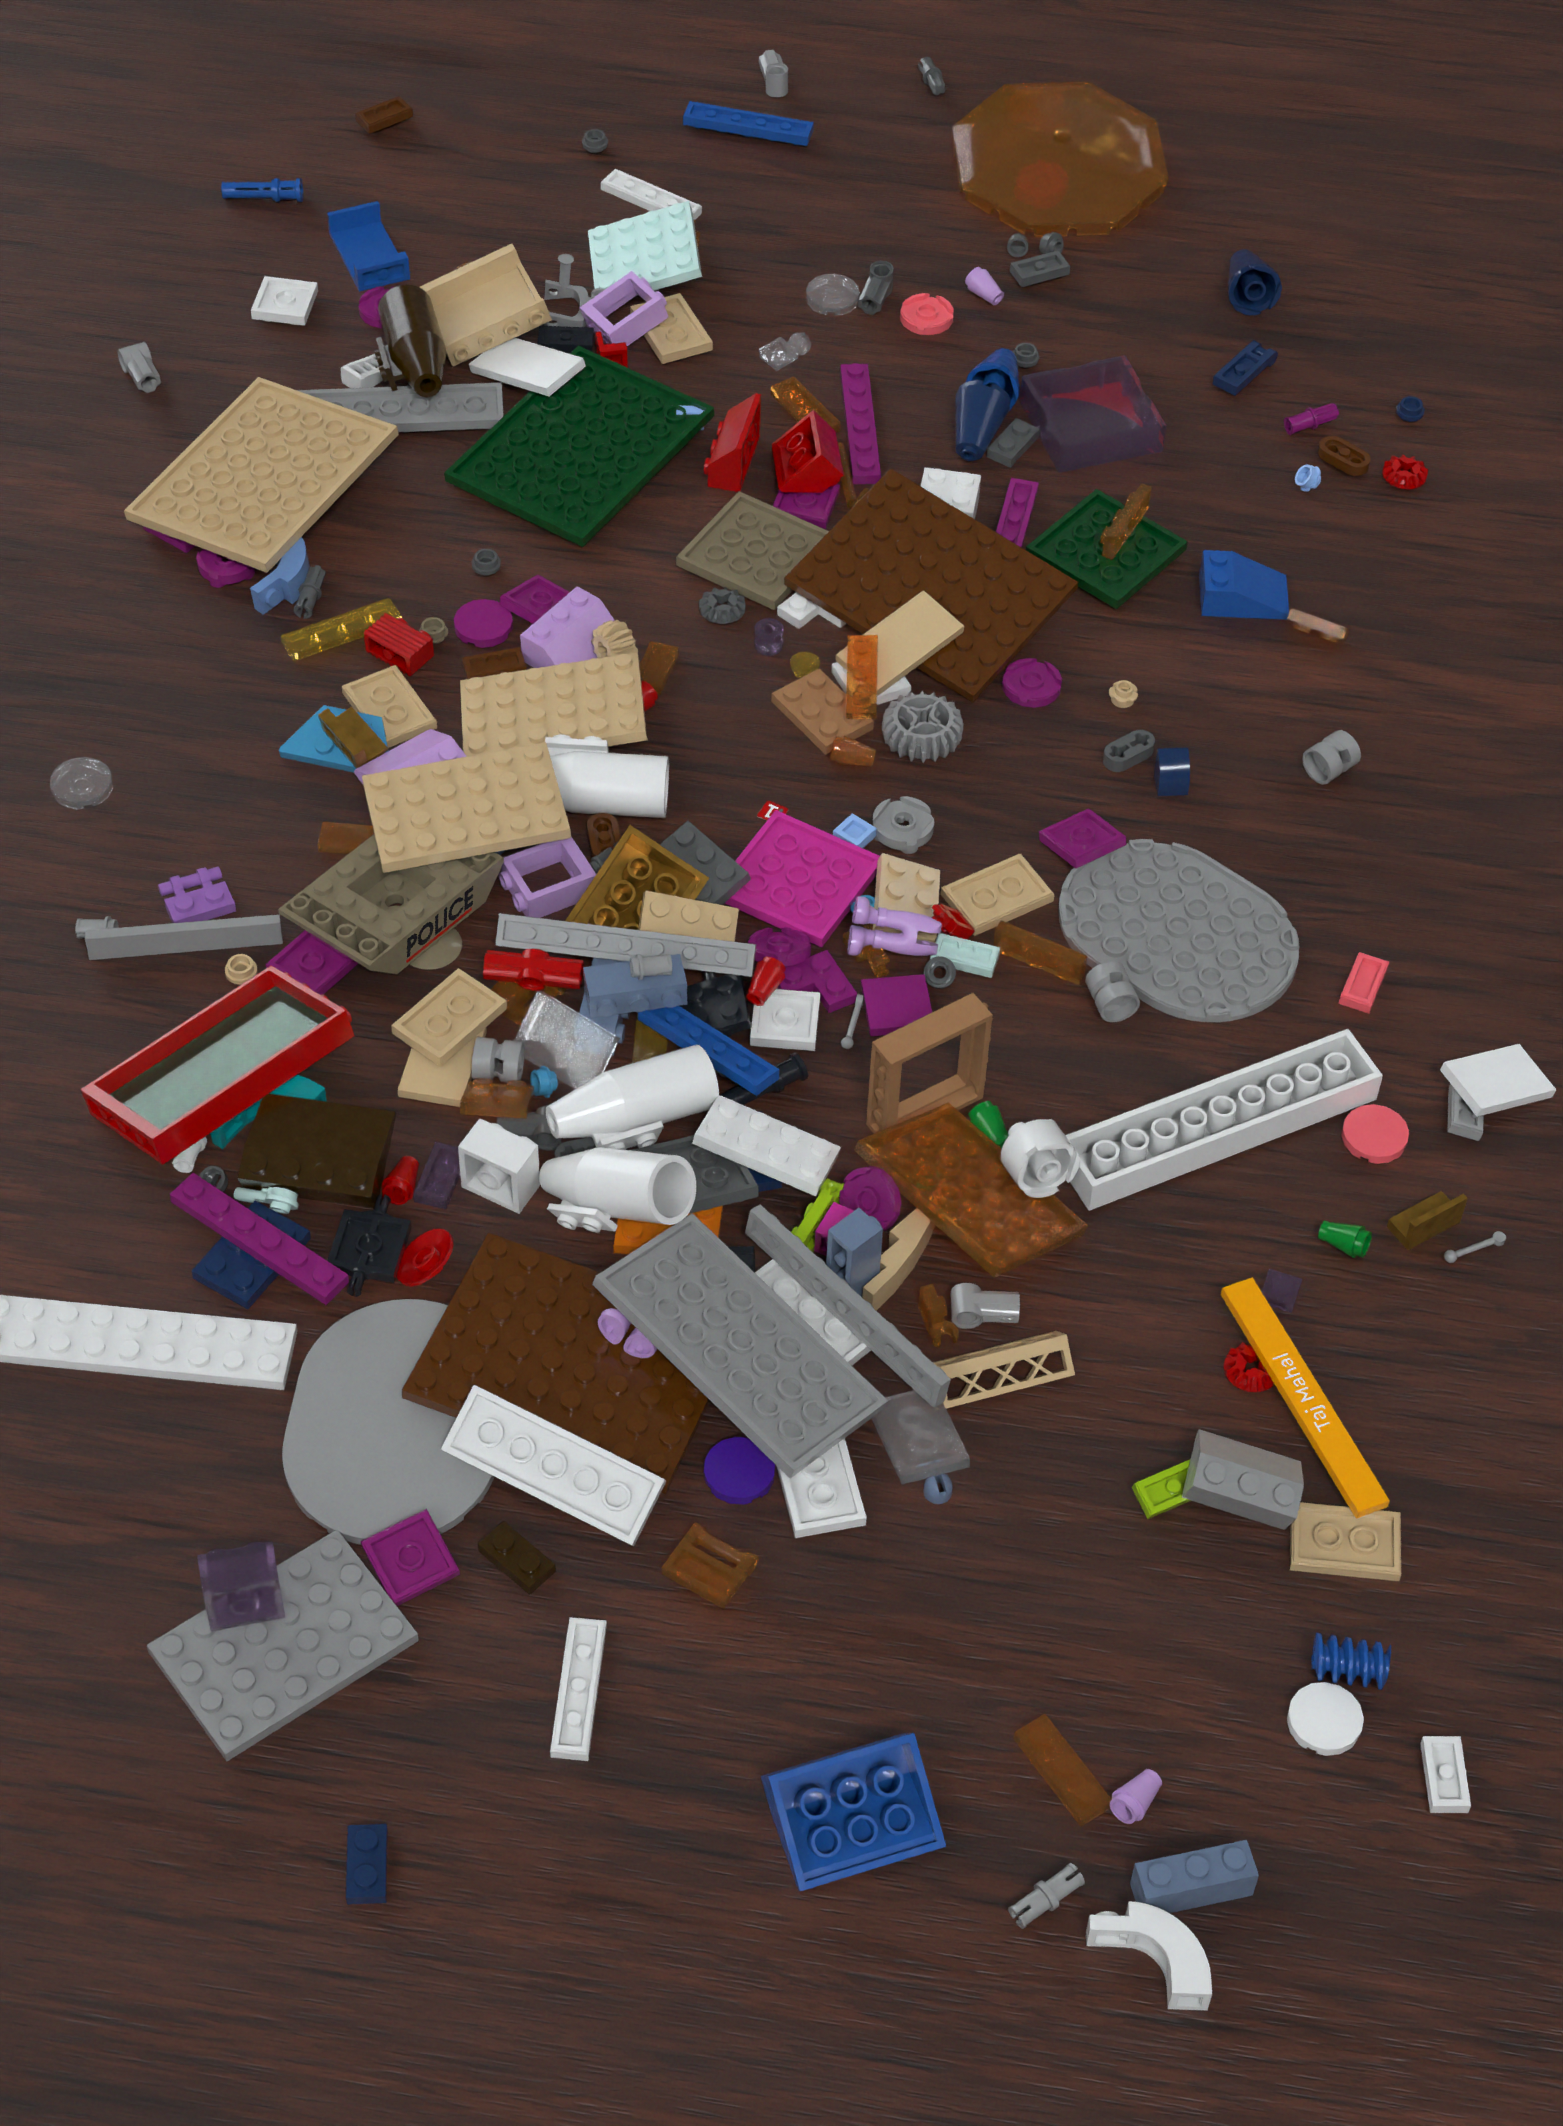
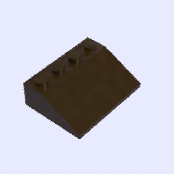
M268 1094L261 1100L246 1140L237 1178L242 1187L261 1191L262 1188L280 1187L297 1193V1198L374 1209L376 1198L380 1194L396 1112Z

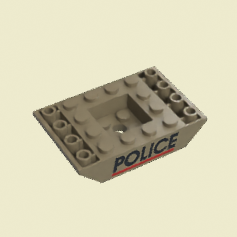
M373 834L280 907L278 911L280 915L367 969L398 974L486 902L504 863V858L493 852L383 873L375 835ZM395 903L402 904L401 906H390Z

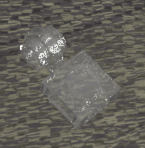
M799 332L794 333L788 342L779 337L759 349V357L778 371L798 359L799 354L804 355L810 350V338L805 333Z

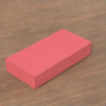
M1359 952L1341 993L1339 1004L1369 1014L1387 972L1389 961Z

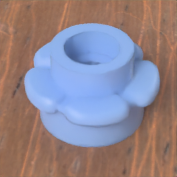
M1305 464L1298 469L1295 475V482L1301 487L1302 491L1309 492L1310 489L1318 487L1321 482V470L1319 467Z

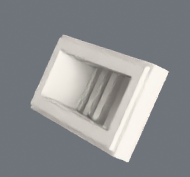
M375 354L341 367L342 383L349 388H371L383 381Z

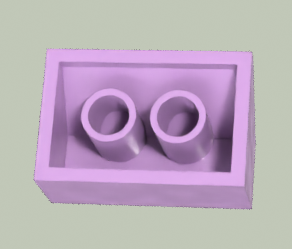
M577 586L520 635L524 661L534 668H541L597 658L596 653L593 652L595 650L594 645L591 642V639L594 638L593 630L603 625L604 622L615 620L598 597Z
M429 729L354 770V773L363 784V775L467 756L452 736Z

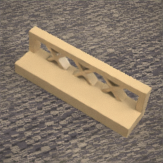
M1059 1331L933 1362L950 1379L958 1377L967 1383L960 1396L948 1399L946 1394L945 1401L940 1404L941 1409L1075 1375L1067 1334ZM1060 1350L1064 1369L1050 1372L1042 1367L1049 1353ZM1039 1356L1036 1362L1030 1359ZM1025 1360L1033 1366L1026 1379L1018 1381L1008 1375L1017 1361ZM1006 1364L1003 1371L997 1368V1366ZM991 1368L999 1373L1000 1376L992 1388L984 1389L977 1385L976 1381L983 1370ZM1039 1370L1042 1371L1043 1373H1045V1374L1036 1376V1374H1037V1372H1038ZM973 1373L970 1379L963 1376L966 1374ZM1006 1378L1011 1381V1383L1003 1384ZM972 1387H974V1388H976L977 1390H979V1391H976V1392H973V1393H969V1392L971 1391Z

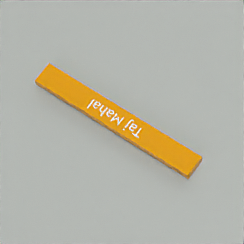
M1253 1277L1223 1287L1220 1295L1355 1518L1357 1519L1387 1508L1390 1502L1389 1498Z

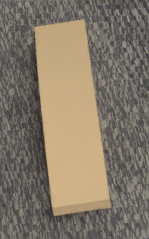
M937 1192L890 1230L889 1249L881 1255L880 1272L863 1287L862 1298L868 1301L876 1311L896 1292L913 1270L929 1243L940 1211L941 1195Z

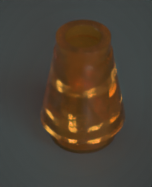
M843 735V738L835 736L830 760L837 761L836 765L872 767L876 749Z

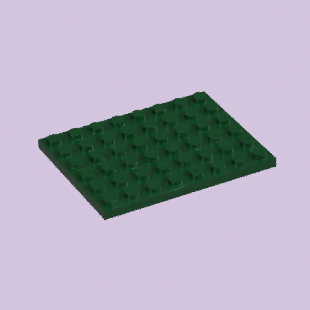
M577 346L570 354L584 359L585 367L550 397L530 391L444 472L446 482L584 547L715 415L714 407L581 346ZM682 406H695L704 411L701 414L687 415L685 408ZM676 410L682 411L683 415H676Z

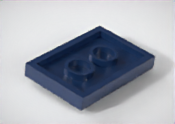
M254 1201L249 1206V1210L305 1246L311 1239L310 1230L263 1204ZM223 1236L191 1271L194 1280L246 1309L253 1305L279 1275Z

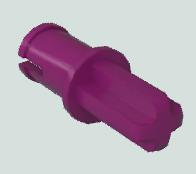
M1335 403L1315 409L1309 407L1303 413L1284 418L1285 430L1290 435L1308 428L1314 430L1319 424L1336 419L1339 415V410Z

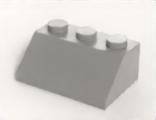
M1199 1429L1194 1442L1182 1498L1285 1530L1297 1519L1304 1488L1301 1461Z

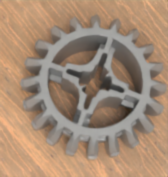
M910 691L907 697L899 695L898 700L891 701L888 708L885 709L882 731L885 744H889L891 751H898L900 758L907 755L910 761L917 758L921 759L924 763L926 759L930 758L936 762L938 756L946 758L949 752H955V748L962 739L964 723L962 722L960 710L956 709L954 702H947L946 696L938 698L935 692L931 695H926L923 691L919 695H915Z

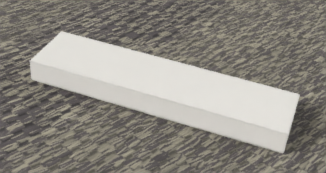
M617 169L601 181V190L649 211L689 201ZM689 201L692 207L693 219L695 220L702 214V206Z
M569 1617L550 1749L551 1758L589 1760L607 1628L606 1620Z

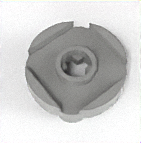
M908 796L900 797V801L890 802L891 798L884 800L876 807L873 813L872 825L877 828L874 839L887 847L901 850L903 853H915L918 847L926 844L933 835L935 822L931 815V809L923 801ZM904 821L909 822L907 826H902L898 824L903 823Z

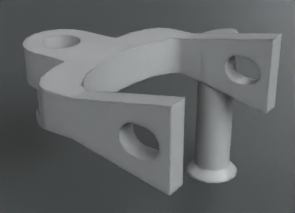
M561 254L558 256L560 261L559 282L545 279L544 300L572 297L577 301L579 311L573 317L549 312L551 319L557 321V323L547 322L544 326L585 327L586 323L580 307L605 289L596 288L591 292V297H588V292L584 287L570 285L571 263L574 261V257L570 254ZM549 289H557L558 291L551 292Z

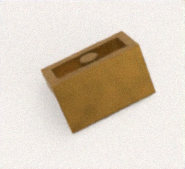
M352 706L337 717L328 708L318 714L323 731L356 768L388 751V747Z
M1440 1191L1390 1218L1387 1228L1407 1250H1410L1460 1223L1468 1198L1463 1193L1450 1200Z

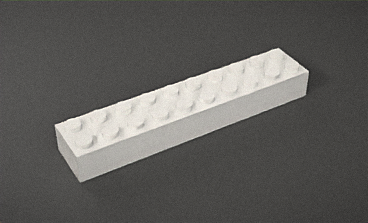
M1350 1030L1340 1031L1065 1135L1075 1148L1080 1159L1078 1171L1070 1183L1090 1211L1377 1100L1383 1075Z

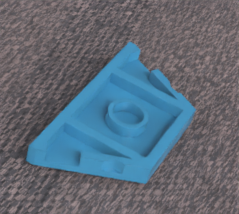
M323 705L279 749V754L282 758L353 773L357 769L323 731L318 714L327 708L335 717L346 711L345 709ZM357 712L388 747L382 717Z

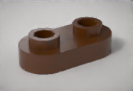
M1337 436L1324 437L1319 443L1318 455L1325 462L1351 476H1360L1368 472L1371 457L1361 448Z
M597 813L592 815L587 821V836L592 858L607 848H612L613 850L615 848L613 844L621 839L618 821L611 814Z

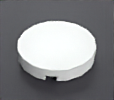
M1327 1682L1311 1683L1298 1690L1290 1702L1287 1715L1289 1731L1297 1743L1305 1749L1308 1747L1311 1750L1317 1751L1316 1754L1324 1756L1338 1755L1351 1749L1361 1735L1364 1721L1361 1705L1352 1693L1339 1685Z

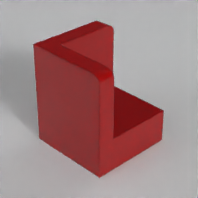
M601 331L595 332L596 354L628 368L626 342L604 344Z

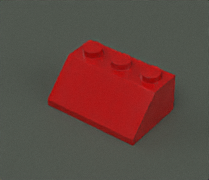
M756 393L729 409L725 420L719 422L717 430L718 439H713L710 451L711 458L707 457L704 464V474L708 475V487L741 492L760 440L761 394Z
M814 410L771 444L778 488L781 492L823 493L829 487L835 486L844 476L836 431Z

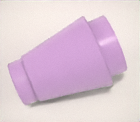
M976 267L967 275L965 284L968 286L969 291L992 305H997L1003 299L1004 292L1001 291L987 269Z
M1145 1769L1142 1773L1115 1790L1110 1801L1112 1813L1120 1821L1127 1824L1142 1820L1159 1788L1162 1786L1160 1776L1153 1770Z

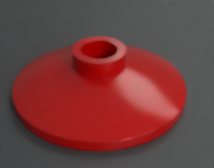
M433 1229L417 1237L404 1251L396 1276L403 1285L412 1287L423 1284L439 1274L451 1256L454 1246L452 1235L445 1229Z

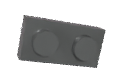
M1054 251L1012 262L1010 264V273L1021 287L1069 275L1070 265L1059 251Z
M1015 418L987 448L986 457L1011 468L1039 438L1040 428Z

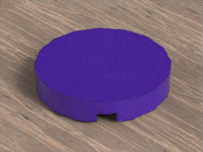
M733 1437L722 1440L710 1449L705 1458L704 1480L716 1498L729 1504L744 1505L751 1503L752 1499H756L759 1496L762 1498L768 1493L774 1483L775 1463L749 1438Z

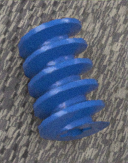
M1316 1632L1311 1657V1670H1316L1318 1681L1323 1680L1327 1671L1331 1672L1333 1683H1337L1340 1676L1346 1674L1347 1683L1352 1686L1357 1676H1361L1363 1688H1367L1371 1679L1375 1678L1378 1690H1382L1389 1673L1391 1644L1386 1653H1384L1381 1642L1376 1641L1369 1651L1366 1640L1361 1639L1354 1649L1352 1639L1345 1637L1339 1647L1336 1635H1330L1326 1644H1324L1321 1633Z

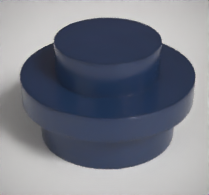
M1413 396L1403 398L1396 409L1397 415L1407 422L1420 420L1424 416L1425 411L1422 401Z

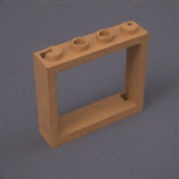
M974 993L872 1042L866 1125L884 1147L983 1098L993 1018L988 1010V1005L984 1002L982 1003ZM961 1035L957 1074L899 1102L902 1063Z

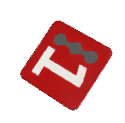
M767 801L758 812L757 817L768 820L775 810L786 814L788 808Z

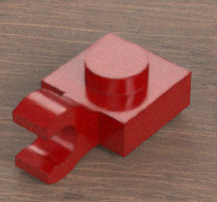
M943 904L932 906L934 916L931 918L942 923L941 930L946 935L968 940L975 932L959 910Z

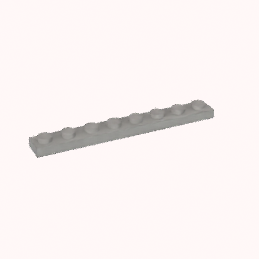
M499 913L495 945L520 949H540L545 952L619 961H630V958H635L637 954H641L642 957L680 954L684 969L753 977L757 944Z
M758 1205L750 1210L745 1230L746 1235L933 1408H936L945 1401L951 1379L941 1368L931 1362L916 1345L906 1339L892 1323L882 1317L868 1301L857 1294L844 1279L840 1278L820 1257H817L809 1250L800 1238L784 1227L776 1216L770 1214L762 1205Z

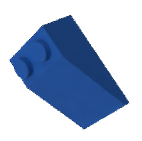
M1203 550L1199 573L1201 616L1289 620L1287 578L1285 574L1233 551Z

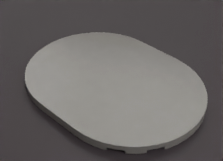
M1153 839L1129 840L1126 846L1079 868H1073L1062 885L1058 907L1059 923L1071 949L1091 968L1108 961L1122 963L1138 998L1166 1014L1199 1022H1225L1242 1019L1271 1006L1287 991L1293 981L1298 965L1300 946L1297 931L1287 918V912L1261 888L1191 847L1175 842L1172 845L1154 843Z
M400 1299L366 1306L334 1323L319 1337L308 1352L302 1364L284 1435L282 1460L286 1482L295 1502L309 1519H313L319 1525L326 1528L328 1533L336 1530L340 1532L346 1541L361 1545V1541L427 1509L439 1533L442 1534L463 1521L464 1516L477 1503H480L488 1492L495 1476L441 1450L456 1418L402 1398V1389L448 1305L427 1300Z

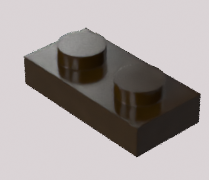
M505 1521L478 1543V1551L529 1595L556 1572L555 1564Z

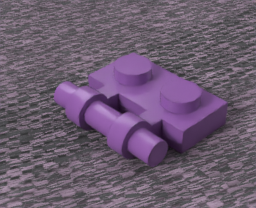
M219 866L211 869L206 867L196 869L194 874L181 878L179 875L169 878L168 882L158 884L161 897L174 894V897L164 899L165 907L172 923L206 921L236 912L235 902L226 882L223 881L217 884H212L211 882L222 878ZM198 885L201 886L200 889L194 891H190L187 893H185L184 891L185 889L192 888Z

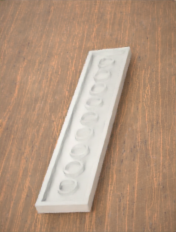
M0 1295V1362L284 1390L298 1332L297 1325L292 1323Z

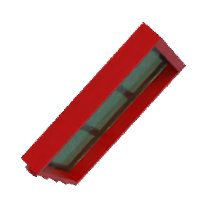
M271 965L80 1090L93 1117L163 1165L354 1037L351 1026L352 1017L344 1006H338L324 994H318L306 983L298 982L289 973H283Z

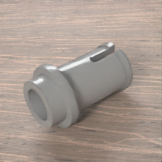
M106 916L105 919L78 918L75 931L77 938L82 939L85 938V931L119 928L118 921L110 916Z
M637 954L635 958H630L631 977L643 980L645 976L672 975L671 955L642 957L641 954Z

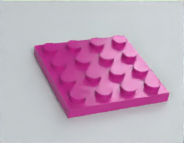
M775 810L735 860L749 873L751 880L729 898L725 904L739 908L740 911L780 929L786 927L803 932L810 938L811 943L823 947L848 914L857 896H861L876 877L877 861L880 856Z

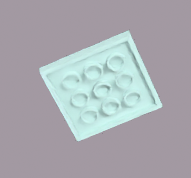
M689 201L676 203L666 208L649 211L642 215L625 218L615 223L588 230L595 289H607L631 271L640 279L644 277L653 291L702 277L693 212Z

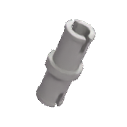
M1072 1863L1067 1864L1065 1868L1046 1882L1042 1880L1034 1885L1035 1890L1014 1905L1008 1907L1012 1919L1026 1910L1024 1914L1018 1917L1019 1920L1015 1923L1024 1929L1045 1911H1054L1058 1908L1060 1900L1079 1886L1085 1884L1081 1872L1069 1881H1066L1075 1874L1074 1872L1078 1868Z

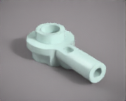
M237 1187L234 1191L235 1200L249 1203L254 1201L270 1204L269 1209L281 1214H289L290 1210H297L299 1206L297 1202L298 1194L280 1187L262 1188L261 1191Z

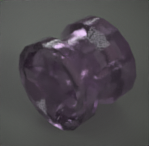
M773 618L759 620L754 628L756 636L754 647L756 651L766 656L778 654L784 646L782 638L784 635L783 624Z

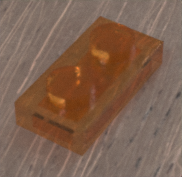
M1292 608L1287 617L1288 620L1294 622L1292 628L1309 633L1311 628L1322 632L1320 638L1337 643L1338 638L1346 640L1350 629Z

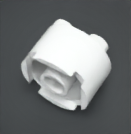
M1038 1119L1027 1123L1018 1122L1009 1129V1136L1001 1150V1162L1017 1186L1026 1195L1033 1198L1053 1195L1059 1191L1057 1186L1065 1180L1069 1183L1075 1177L1080 1163L1079 1156L1054 1120Z

